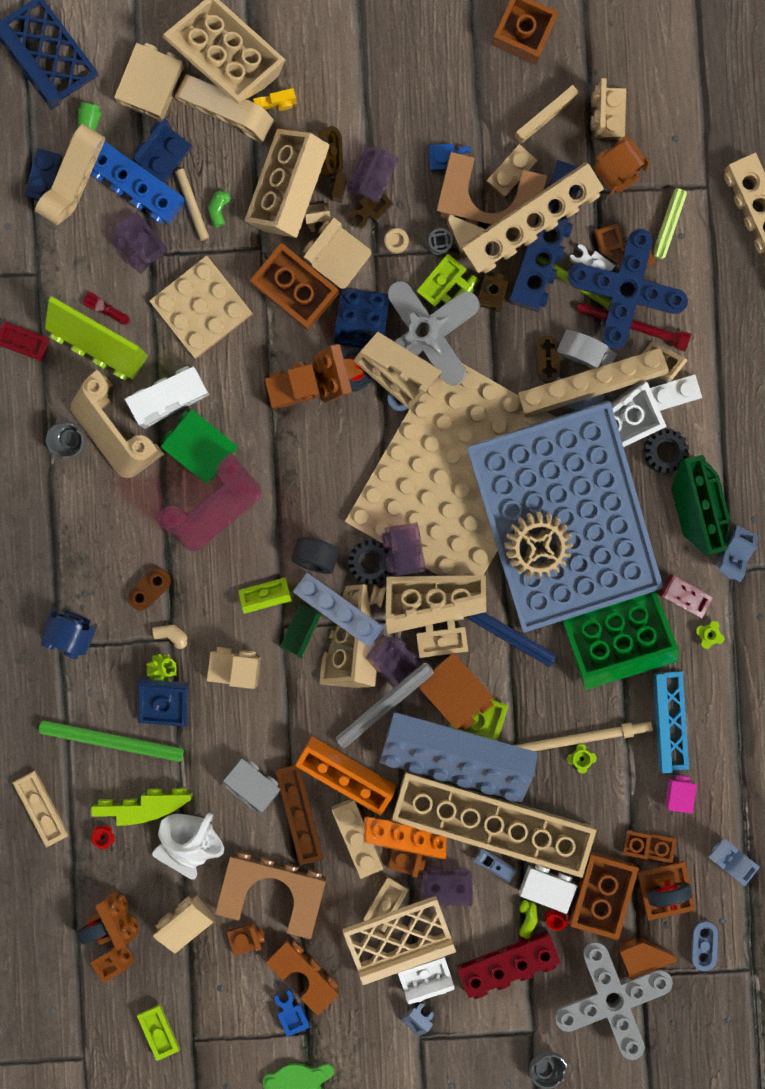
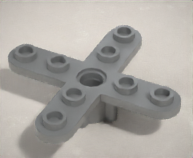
M401 281L392 284L388 291L389 300L409 328L408 332L394 342L416 356L424 351L433 366L443 371L440 376L447 384L452 386L461 384L466 377V369L444 336L478 312L480 307L478 298L473 293L463 292L429 315L413 289L407 283ZM429 326L428 334L420 337L421 328Z
M597 941L590 942L584 948L583 956L597 993L559 1008L555 1015L556 1024L561 1030L570 1032L607 1018L622 1055L629 1060L638 1059L644 1053L645 1047L630 1008L667 994L672 989V978L665 970L659 969L620 983L605 945ZM617 993L618 999L615 1002L610 1003L606 1001L609 994Z

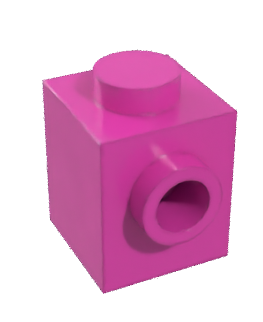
M676 775L675 779L668 778L664 806L667 810L693 814L697 784L690 781L691 777Z

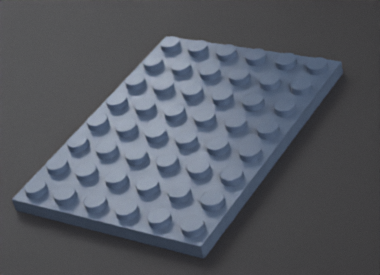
M610 401L466 446L523 633L663 589ZM537 512L542 513L543 519L547 513L552 515V520L558 517L561 520L559 525L565 524L567 526V530L564 533H570L572 536L567 542H571L573 547L565 549L570 552L571 557L562 558L566 562V566L558 564L559 573H555L551 569L549 570L551 575L548 578L544 572H542L540 579L535 577V572H533L530 578L526 576V570L521 574L518 573V566L512 567L510 564L513 558H507L506 553L512 550L505 547V543L512 542L506 535L507 533H515L511 525L514 524L519 527L521 524L518 522V518L520 517L525 522L528 521V513L532 514L533 519H536ZM536 527L529 530L528 532L532 535L539 534L542 531V529L545 530L546 527ZM554 532L551 535L552 539L549 543V548L555 552L558 540ZM522 538L519 551L524 559L527 555L525 552L528 549V543ZM531 540L536 550L538 547V549L542 548L547 551L541 541L540 543L538 541L535 543ZM541 556L531 563H543L549 560V558Z

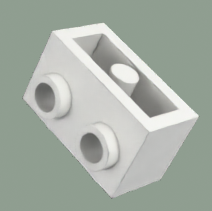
M538 864L536 866L529 865L519 889L520 896L567 914L577 888L576 883L572 881L573 877L559 872L558 875L550 873V868Z

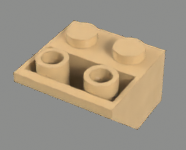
M197 895L192 899L189 896L177 905L178 907L173 915L168 912L155 926L157 930L153 935L154 938L173 953L178 952L215 920V916Z

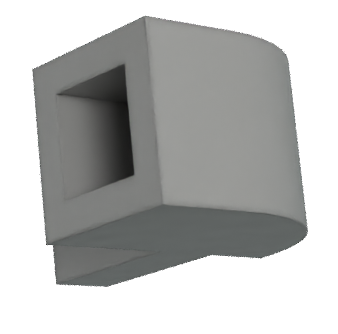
M568 329L556 351L569 360L584 364L591 369L613 363L617 355L608 349L606 344L585 334Z

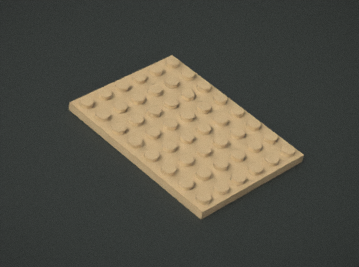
M465 364L463 365L466 369V377L461 384L449 385L439 375L428 390L409 409L345 520L346 523L438 576L484 575L498 551L466 446L556 418L548 412L526 418L520 397Z

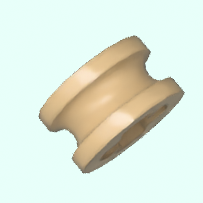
M374 584L369 605L377 604L381 608L386 590L385 586L379 588L377 584Z

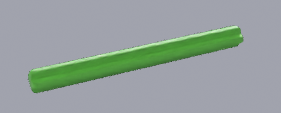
M45 720L41 721L39 726L40 734L177 762L182 760L184 749Z

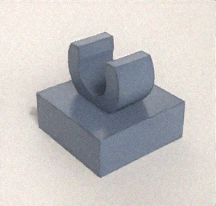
M423 1003L406 1012L401 1018V1021L418 1036L427 1033L433 1026L430 1020L433 1018L434 1013L430 1012L426 1017L421 1014V1009L424 1007Z

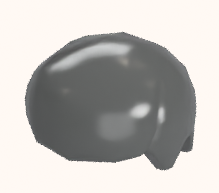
M64 421L54 424L47 431L45 442L50 453H55L61 458H70L77 456L84 449L86 437L79 425L70 421Z
M541 1051L531 1060L529 1076L538 1087L543 1089L554 1088L565 1080V1071L568 1069V1065L559 1054L553 1051Z

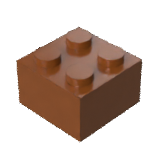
M510 0L493 37L492 45L536 65L559 12L534 0Z

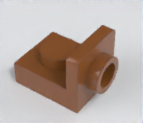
M392 849L388 869L411 874L412 877L417 878L418 872L423 873L426 858H423L420 854Z
M256 922L227 931L234 956L255 949L256 951L262 950V942H265V936L262 928H257Z
M114 946L95 958L90 964L101 981L105 983L124 972L135 959L127 947L117 951Z

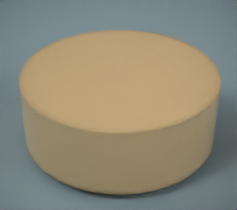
M393 228L386 233L384 244L389 252L400 254L408 247L409 238L404 230Z

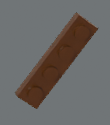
M296 764L277 768L275 772L299 864L304 865L323 860L324 856L302 771L295 766Z

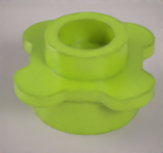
M711 621L709 625L699 626L696 629V633L702 641L701 646L705 649H709L713 644H722L725 638L720 633V625L717 621Z
M584 744L577 745L576 751L567 757L568 763L575 765L578 772L582 774L586 773L591 764L597 760L596 755L590 753ZM581 756L584 757L583 761H580Z

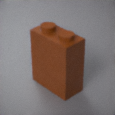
M454 652L433 670L434 673L419 686L420 690L456 730L463 729L466 731L475 723L473 719L480 712L485 714L494 705L492 703L495 699L494 696Z

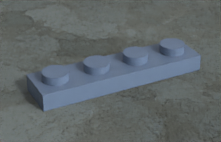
M309 573L304 575L293 591L294 594L369 648L384 628Z

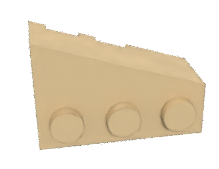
M379 332L374 335L353 360L408 409L419 400L443 372Z

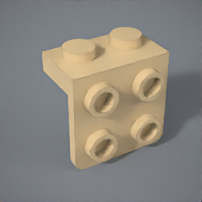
M333 218L331 222L326 221L318 231L321 235L315 242L311 240L303 251L305 253L304 260L340 289H345L369 259L371 250L344 230L342 223Z

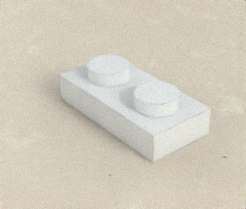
M696 375L650 388L660 411L702 398Z

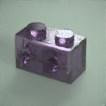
M429 867L428 871H423L422 901L436 896L439 905L472 906L473 875L472 872H467V868H453L452 871H443V868Z

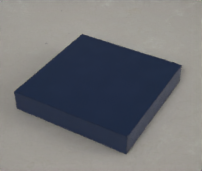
M139 679L138 723L187 727L189 683Z

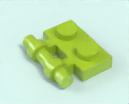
M447 254L416 293L436 308L441 301L447 304L463 292L473 293L475 291L474 287L478 284L479 280L472 275L466 282L461 276L467 269ZM456 284L460 287V290L451 298L447 293Z

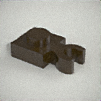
M376 186L359 201L362 209L351 212L349 219L353 220L356 216L362 217L363 221L358 225V229L361 230L366 227L369 217H372L376 222L393 206V202Z

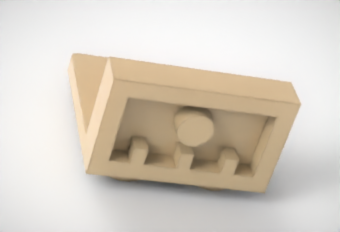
M601 78L599 84L595 85L594 92L591 95V107H595L594 116H591L590 129L595 131L594 139H621L625 136L626 89L606 88L607 78Z

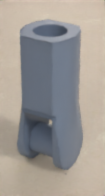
M478 847L477 855L475 857L472 856L471 860L509 883L517 869L487 849ZM487 855L493 858L489 866L484 863Z

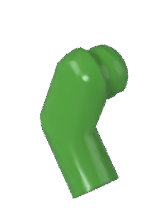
M227 191L215 192L208 205L214 228L225 225L221 210L224 204H228L231 199Z

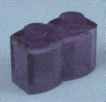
M418 523L385 527V533H382V542L385 548L388 547L389 557L386 558L388 572H392L393 576L424 572L425 561Z

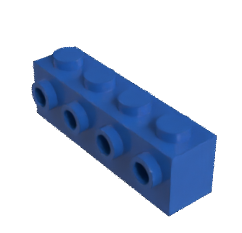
M104 142L90 175L99 182L104 179L110 183L109 188L119 196L123 193L131 198L129 203L137 209L141 210L144 207L151 212L149 217L160 225L162 222L169 225L186 202L184 197L107 142Z

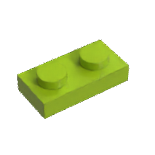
M286 577L238 590L244 614L291 601Z
M161 1004L138 1013L137 1018L156 1061L179 1052L180 1047Z

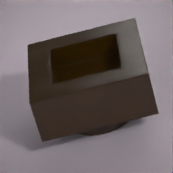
M337 172L336 179H331L329 193L332 194L334 202H343L347 174Z

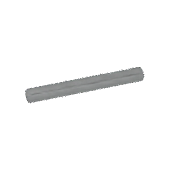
M427 663L419 666L336 736L337 743L342 748L350 745L431 677L434 673L432 668Z

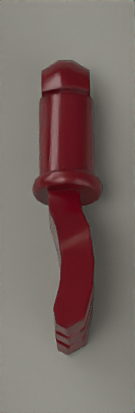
M90 291L87 292V296L81 302L82 305L95 312H104L105 316L111 317L118 321L119 324L127 325L130 323V318L126 313L116 310L112 305L107 306L103 299Z

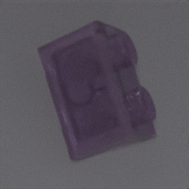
M367 147L347 188V192L354 196H365L374 202H379L399 159L381 147Z
M138 212L117 224L110 235L113 245L123 252L130 266L137 269L140 274L146 270L148 265L165 255L168 251V248Z

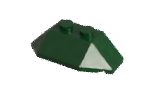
M703 455L683 459L671 487L683 536L705 556L727 551L731 521L720 477L713 467L706 462V458Z

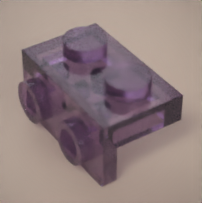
M382 635L365 659L395 688L421 666L419 663L420 659L404 647L405 643L400 638Z

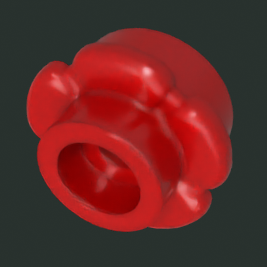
M107 825L95 827L91 836L92 844L102 850L109 848V845H112L115 841L112 828Z
M555 909L548 910L545 913L546 924L552 930H562L567 925L569 915Z

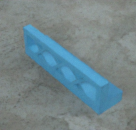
M683 672L653 673L659 771L662 773H672L673 770H689ZM677 677L678 687L670 694L667 691L666 678ZM677 693L679 701L674 697ZM672 699L679 705V712L674 718L669 716L668 703ZM679 717H680V725L676 722V720H677ZM673 724L681 729V736L675 743L670 740V727ZM680 742L682 744V749H680L677 746ZM675 748L682 753L683 764L672 765L671 752Z

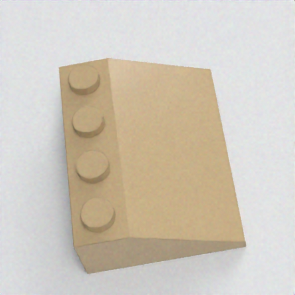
M204 0L163 34L165 40L237 104L265 89L279 76L285 59L220 0Z

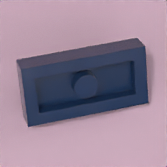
M37 148L25 191L26 197L40 200L46 192L51 190L60 168L61 154Z

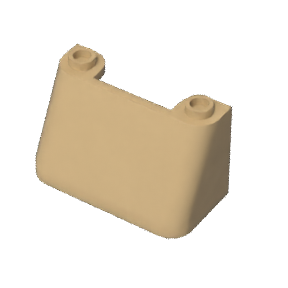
M97 370L88 376L72 400L71 411L114 470L122 477L132 478L163 456L164 452L158 444H153L149 438L142 435L135 436L128 442L125 441L102 410L111 403L108 398V392L114 385L106 375Z

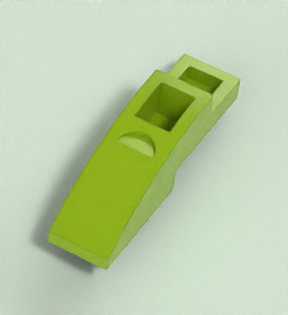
M161 788L147 789V793L141 795V803H138V799H123V803H113V799H100L98 803L91 807L92 817L116 816L117 826L144 823L158 819L182 807L192 799L193 792H187V788H173L172 792H162Z

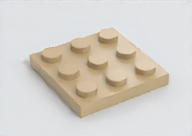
M205 256L150 300V303L195 359L253 315L208 256Z

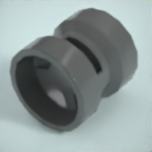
M444 228L432 231L428 240L429 251L433 255L440 257L450 252L453 244L451 233Z

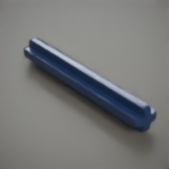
M485 612L468 616V619L544 665L550 667L556 659L554 653Z

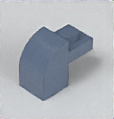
M736 525L728 538L727 551L721 552L717 560L716 566L719 567L718 571L729 579L741 582L746 573L747 562L757 548L759 536Z
M725 838L713 847L709 856L712 861L744 886L760 868Z

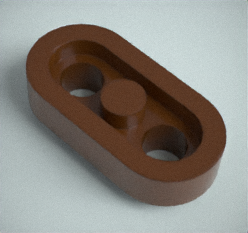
M163 569L151 570L129 592L128 602L131 607L136 610L149 608L169 589L171 585L169 573ZM156 576L162 578V584L159 586L154 584ZM139 593L144 595L142 603L136 600V596Z

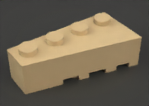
M486 575L387 577V634L486 612Z

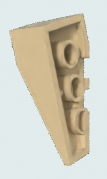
M367 585L346 586L342 598L371 618ZM337 625L335 631L331 630L329 636L332 639L328 653L324 652L322 658L320 684L353 688L375 687L377 670L375 643L373 642L369 648Z

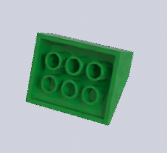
M656 591L562 620L584 690L679 661V649Z

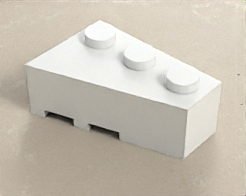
M185 366L175 372L176 375L168 379L164 377L156 381L153 386L141 389L132 394V396L125 398L139 426L146 429L210 395L195 367L189 368V366Z

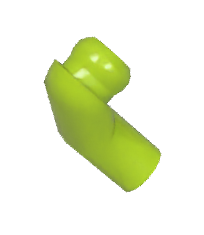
M523 900L519 910L521 913L526 914V918L519 934L523 938L529 939L538 922L537 906L532 901L530 903L527 900Z

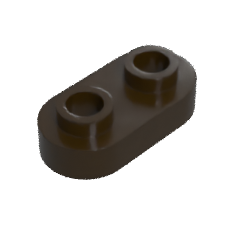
M329 126L321 129L318 134L319 139L330 145L321 172L327 177L335 176L337 172L341 173L343 169L342 135L336 127Z

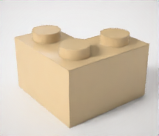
M217 647V651L210 652L207 681L255 689L258 686L261 657L256 656L255 651L241 650L239 654L231 653V648Z

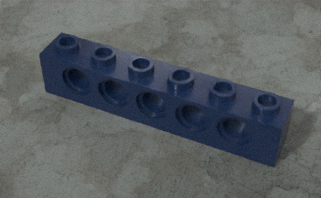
M558 160L549 186L579 166ZM573 185L570 187L573 189V193L569 196L572 199H576L580 194V188L577 185ZM552 199L548 203V210L551 213L559 209L557 199ZM564 216L562 219L557 220L559 224L548 232L545 229L536 234L538 238L528 245L510 298L512 305L539 313L541 307L545 308L549 298V293H546L548 284L553 285L557 274L554 266L556 261L562 260L565 251L562 243L565 237L569 238L573 228V224L570 223L571 217L567 218ZM547 233H555L557 239L552 243H548L544 240V236ZM538 256H547L549 263L545 266H539L536 263V258ZM531 279H539L542 284L538 289H531L528 287V282Z

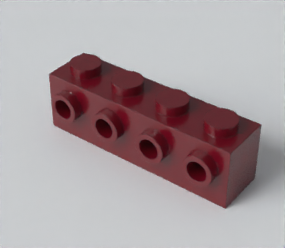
M547 930L529 939L521 940L457 965V969L468 999L471 997L479 999L486 996L489 990L495 988L502 990L511 985L510 982L515 980L526 981L534 976L533 973L541 970L543 972L552 971L561 962Z

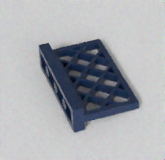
M32 0L4 19H0L1 44L50 110L57 107L61 100L99 76L97 70L45 0ZM40 4L45 11L44 19L30 17L31 10ZM15 20L26 21L24 32L13 31L9 24ZM29 22L43 25L41 36L27 33ZM46 25L58 28L60 31L59 39L45 37ZM26 38L40 41L38 52L27 50L25 47ZM43 42L58 44L56 55L42 53ZM61 45L72 47L74 50L73 59L59 56ZM41 58L55 60L53 72L41 69L39 66ZM58 61L72 64L70 75L56 73ZM75 64L86 66L90 73L85 77L73 76ZM55 78L69 80L68 88L59 93L54 86Z

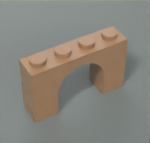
M451 152L437 211L441 212L440 217L448 219L450 215L454 217L460 216L464 217L466 222L478 226L480 221L488 223V227H490L542 192L547 175L522 170L517 193L511 205L503 211L488 213L478 209L472 203L468 192L475 158ZM532 213L527 217V224L530 227L535 226L536 213ZM515 227L509 228L513 229V235L518 236V230Z
M237 851L236 854L232 853L230 856L215 915L239 921L248 889L261 879L273 878L285 883L291 890L294 898V907L287 933L311 939L326 877H323V873L316 870H308L307 873L299 871V867L293 864L285 863L284 866L276 865L272 859L261 857L260 860L251 858L249 853Z

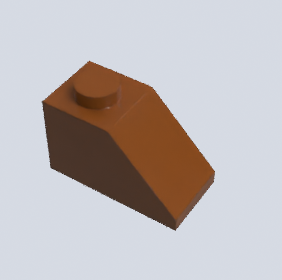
M635 937L625 939L621 942L622 945L617 947L631 980L677 962L676 957L671 951L641 938L635 939Z

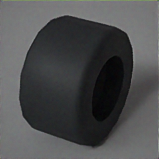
M299 537L292 555V562L314 572L330 574L334 571L339 549L322 540Z

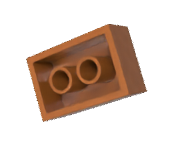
M280 243L250 280L253 287L307 331L312 328L339 295V290L283 243Z
M590 851L583 878L580 877L569 914L568 922L570 926L619 940L639 870L636 864Z

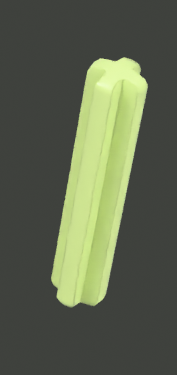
M675 188L652 252L653 256L657 259L663 260L666 257L687 192L683 189Z

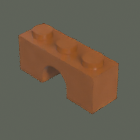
M286 938L267 957L266 964L282 980L293 972L305 974L309 980V985L301 993L300 999L318 1016L339 996V983L331 975L326 976L320 970L322 966L313 957L309 959L303 953L304 948L295 939L291 941L289 938Z

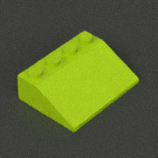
M50 297L45 329L51 333L49 338L60 344H63L64 341L72 345L70 350L82 357L85 353L94 357L91 362L105 369L106 365L115 370L113 374L124 381L127 378L135 380L148 354L127 339L54 297Z

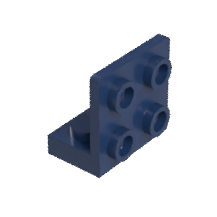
M164 118L161 122L157 121L150 130L151 135L147 141H142L137 146L134 158L140 167L165 184L193 146L173 131L169 121Z
M347 288L341 289L334 344L364 348L377 332L385 335L389 306L388 294Z

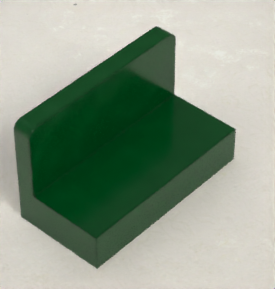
M300 603L280 648L302 659L322 613Z

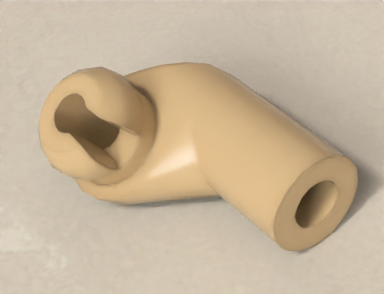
M176 625L153 628L154 639L168 638L177 649H183L187 646L186 633Z

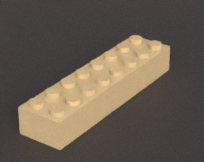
M405 770L392 813V821L581 878H583L596 834V829L592 825L472 789L462 788L452 783L438 781L425 775H416Z

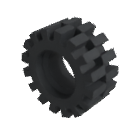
M661 429L654 432L643 445L644 461L648 463L650 469H654L657 473L667 474L677 471L681 460L689 457V444H686V438L682 437L680 432H675L674 429ZM662 442H669L675 448V455L669 461H664L657 455V447Z
M366 540L360 542L352 549L348 564L352 575L357 580L366 584H375L381 582L389 575L393 560L389 549L384 544L375 540ZM368 552H373L380 558V566L373 572H368L361 566V558Z

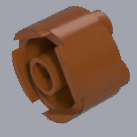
M624 136L616 143L614 149L610 152L605 150L596 157L598 163L594 166V173L608 191L614 195L615 190L617 193H620L640 178L639 172L642 169L646 172L651 162L633 139Z

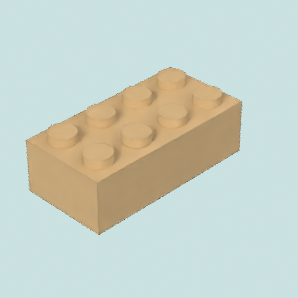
M277 129L244 221L264 232L297 238L330 145L311 133Z

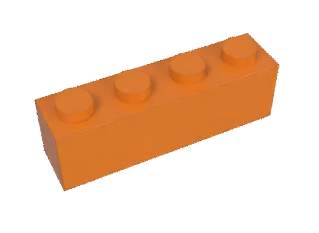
M313 736L309 739L295 765L380 816L392 799L396 788L394 783Z

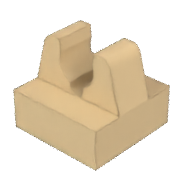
M328 203L308 206L305 218L311 232H315V224L317 222H322L323 224L326 221L330 222Z

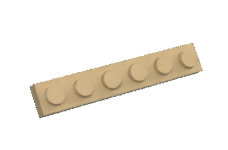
M659 348L519 392L518 394L525 416L528 418L665 375L669 371L662 350Z

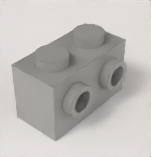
M241 759L225 778L222 786L261 816L278 795L280 789L277 786L279 784L271 776L267 775L265 777L258 772L259 767L252 761L248 760L246 762Z

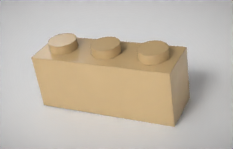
M349 799L332 806V813L360 879L383 870V862L376 846L363 843L364 818L358 803L353 799Z

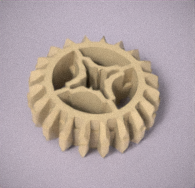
M541 512L536 513V519H533L532 514L528 513V521L526 522L521 517L518 518V522L521 525L519 527L514 524L511 525L515 533H507L506 537L512 540V542L505 543L507 549H512L506 553L507 558H513L510 562L512 567L518 566L517 571L520 574L526 570L528 578L532 576L533 572H535L537 579L541 578L542 572L548 578L551 575L549 571L551 569L555 573H559L557 565L566 566V562L562 558L571 557L570 552L565 549L573 547L571 542H567L572 537L571 534L564 533L567 530V526L565 524L559 525L561 520L558 517L552 520L550 513H547L544 519ZM536 527H546L545 530L542 529V531L536 535H532L528 532L529 530ZM554 532L558 540L555 552L549 548V543L552 539L551 535ZM522 538L528 543V549L525 552L527 555L524 559L519 551ZM531 540H533L535 543L537 541L540 543L541 541V543L547 551H545L542 548L538 549V547L536 550ZM541 556L549 558V560L543 563H531Z

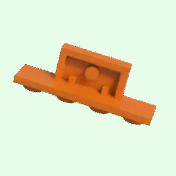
M364 818L363 843L446 859L447 837L411 826L397 824L391 820Z

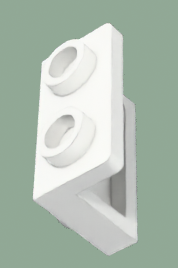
M445 956L398 973L408 1004L421 1002L424 999L445 994L455 989Z

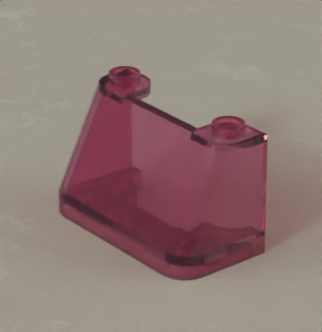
M232 453L225 457L217 468L218 476L225 485L190 514L188 512L183 513L179 508L170 506L154 517L187 550L197 551L261 498L262 488Z

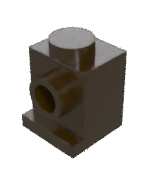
M491 272L490 276H484L478 297L480 307L500 312L509 283L504 280V275ZM496 286L498 293L491 294L489 287Z

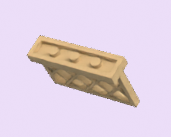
M436 896L342 929L363 985L456 952ZM434 905L436 911L432 918L421 915L425 908ZM405 915L412 917L408 927L398 923L400 917ZM417 920L428 923L424 932L413 929ZM385 924L389 926L385 935L374 931L377 925ZM433 925L442 928L444 933L436 936L429 935ZM394 928L405 932L400 941L390 937ZM358 932L366 934L362 943L352 940L350 935ZM410 934L420 937L417 943L411 945L405 943ZM371 936L381 940L377 949L367 946ZM386 942L397 946L392 952L386 953L382 951ZM363 950L374 954L371 959L360 962L359 957Z

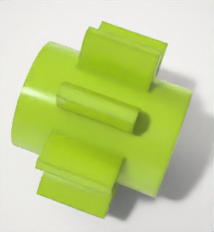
M161 654L152 656L153 662L146 664L147 676L152 680L171 681L170 677L177 675L176 662L170 659L169 654L163 656Z

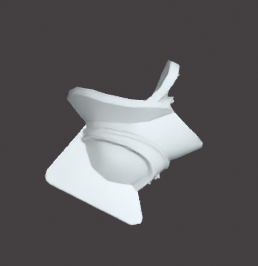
M209 812L205 818L186 814L168 815L160 823L158 835L161 844L154 849L153 857L186 877L195 879L197 877V866L204 864L207 859L220 857L224 852L223 843L210 823L213 819V814Z

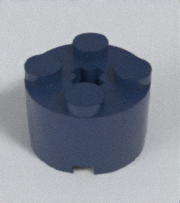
M51 608L40 635L42 639L41 645L52 650L55 648L63 650L65 656L73 659H78L79 655H86L97 625L90 626L91 620L74 612L65 610L64 614L57 613L59 608Z

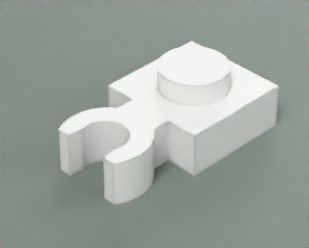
M581 244L577 246V249L581 251L582 257L576 258L572 254L569 257V260L574 264H585L611 271L615 266L596 251L592 256L588 255L586 247Z

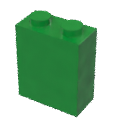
M193 409L189 412L184 411L177 420L179 425L174 431L170 429L162 438L163 444L161 448L205 484L209 485L239 447Z

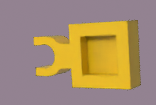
M294 88L271 93L270 96L253 99L255 104L265 110L278 108L279 111L291 109L292 105L297 104Z

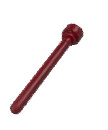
M584 303L576 305V310L580 313L604 321L607 320L609 311ZM632 320L630 328L671 342L673 346H676L675 349L683 352L686 351L691 337V333L683 330L673 333L636 320Z

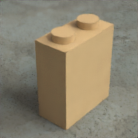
M136 43L114 97L117 104L162 121L184 71L183 62L180 61L181 58L170 52H167L166 55L160 53L158 48L151 44L144 43V45Z

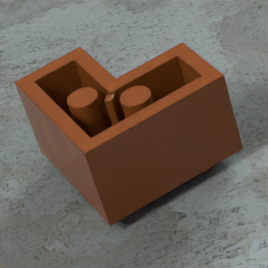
M306 362L296 363L292 365V369L288 370V373L284 374L283 370L269 374L270 378L265 379L273 410L321 398L312 364L307 365Z

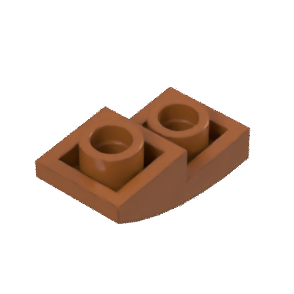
M627 830L623 855L673 863L677 838Z

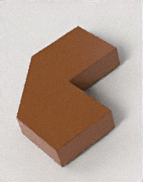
M618 223L594 230L600 255L621 266L626 246L624 245ZM652 250L650 251L647 266L655 264Z

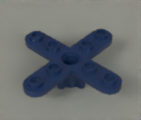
M636 229L630 233L619 273L585 264H576L570 268L567 275L568 282L572 287L612 298L602 338L604 344L611 349H619L625 345L636 305L670 314L681 313L688 305L687 295L682 290L643 280L653 242L651 234L645 229ZM620 286H629L632 290V295L629 297L623 296L620 292Z

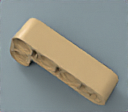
M185 75L175 95V98L181 103L238 127L248 137L261 143L264 142L274 122V119L261 106L246 99L237 104L220 88L190 75Z
M84 124L79 126L71 140L51 190L46 192L36 205V213L58 225L74 212L105 142L104 136Z

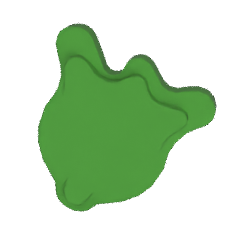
M288 1063L287 1066L282 1067L280 1070L266 1074L262 1082L264 1089H323L320 1085L333 1076L334 1067L330 1063H325L318 1067H309L301 1063Z

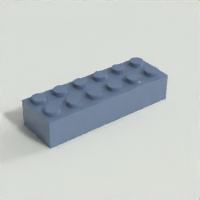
M394 712L379 763L391 768L407 770L416 775L421 774L432 777L438 781L457 784L462 788H471L482 791L484 794H493L506 798L509 801L522 803L534 777L538 752Z

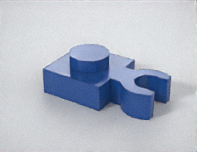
M454 144L429 145L430 172L446 171L451 152L463 155L464 153H471V147L465 146L460 148L459 151H454Z
M290 988L286 991L289 996L286 1001L281 1000L278 993L275 994L276 1004L283 1008L277 1015L287 1037L310 1027L301 1003L293 1004L294 994Z

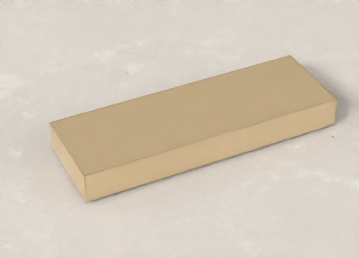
M574 85L516 132L514 138L519 144L525 142L576 99L578 90Z
M36 770L12 782L46 848L69 836Z

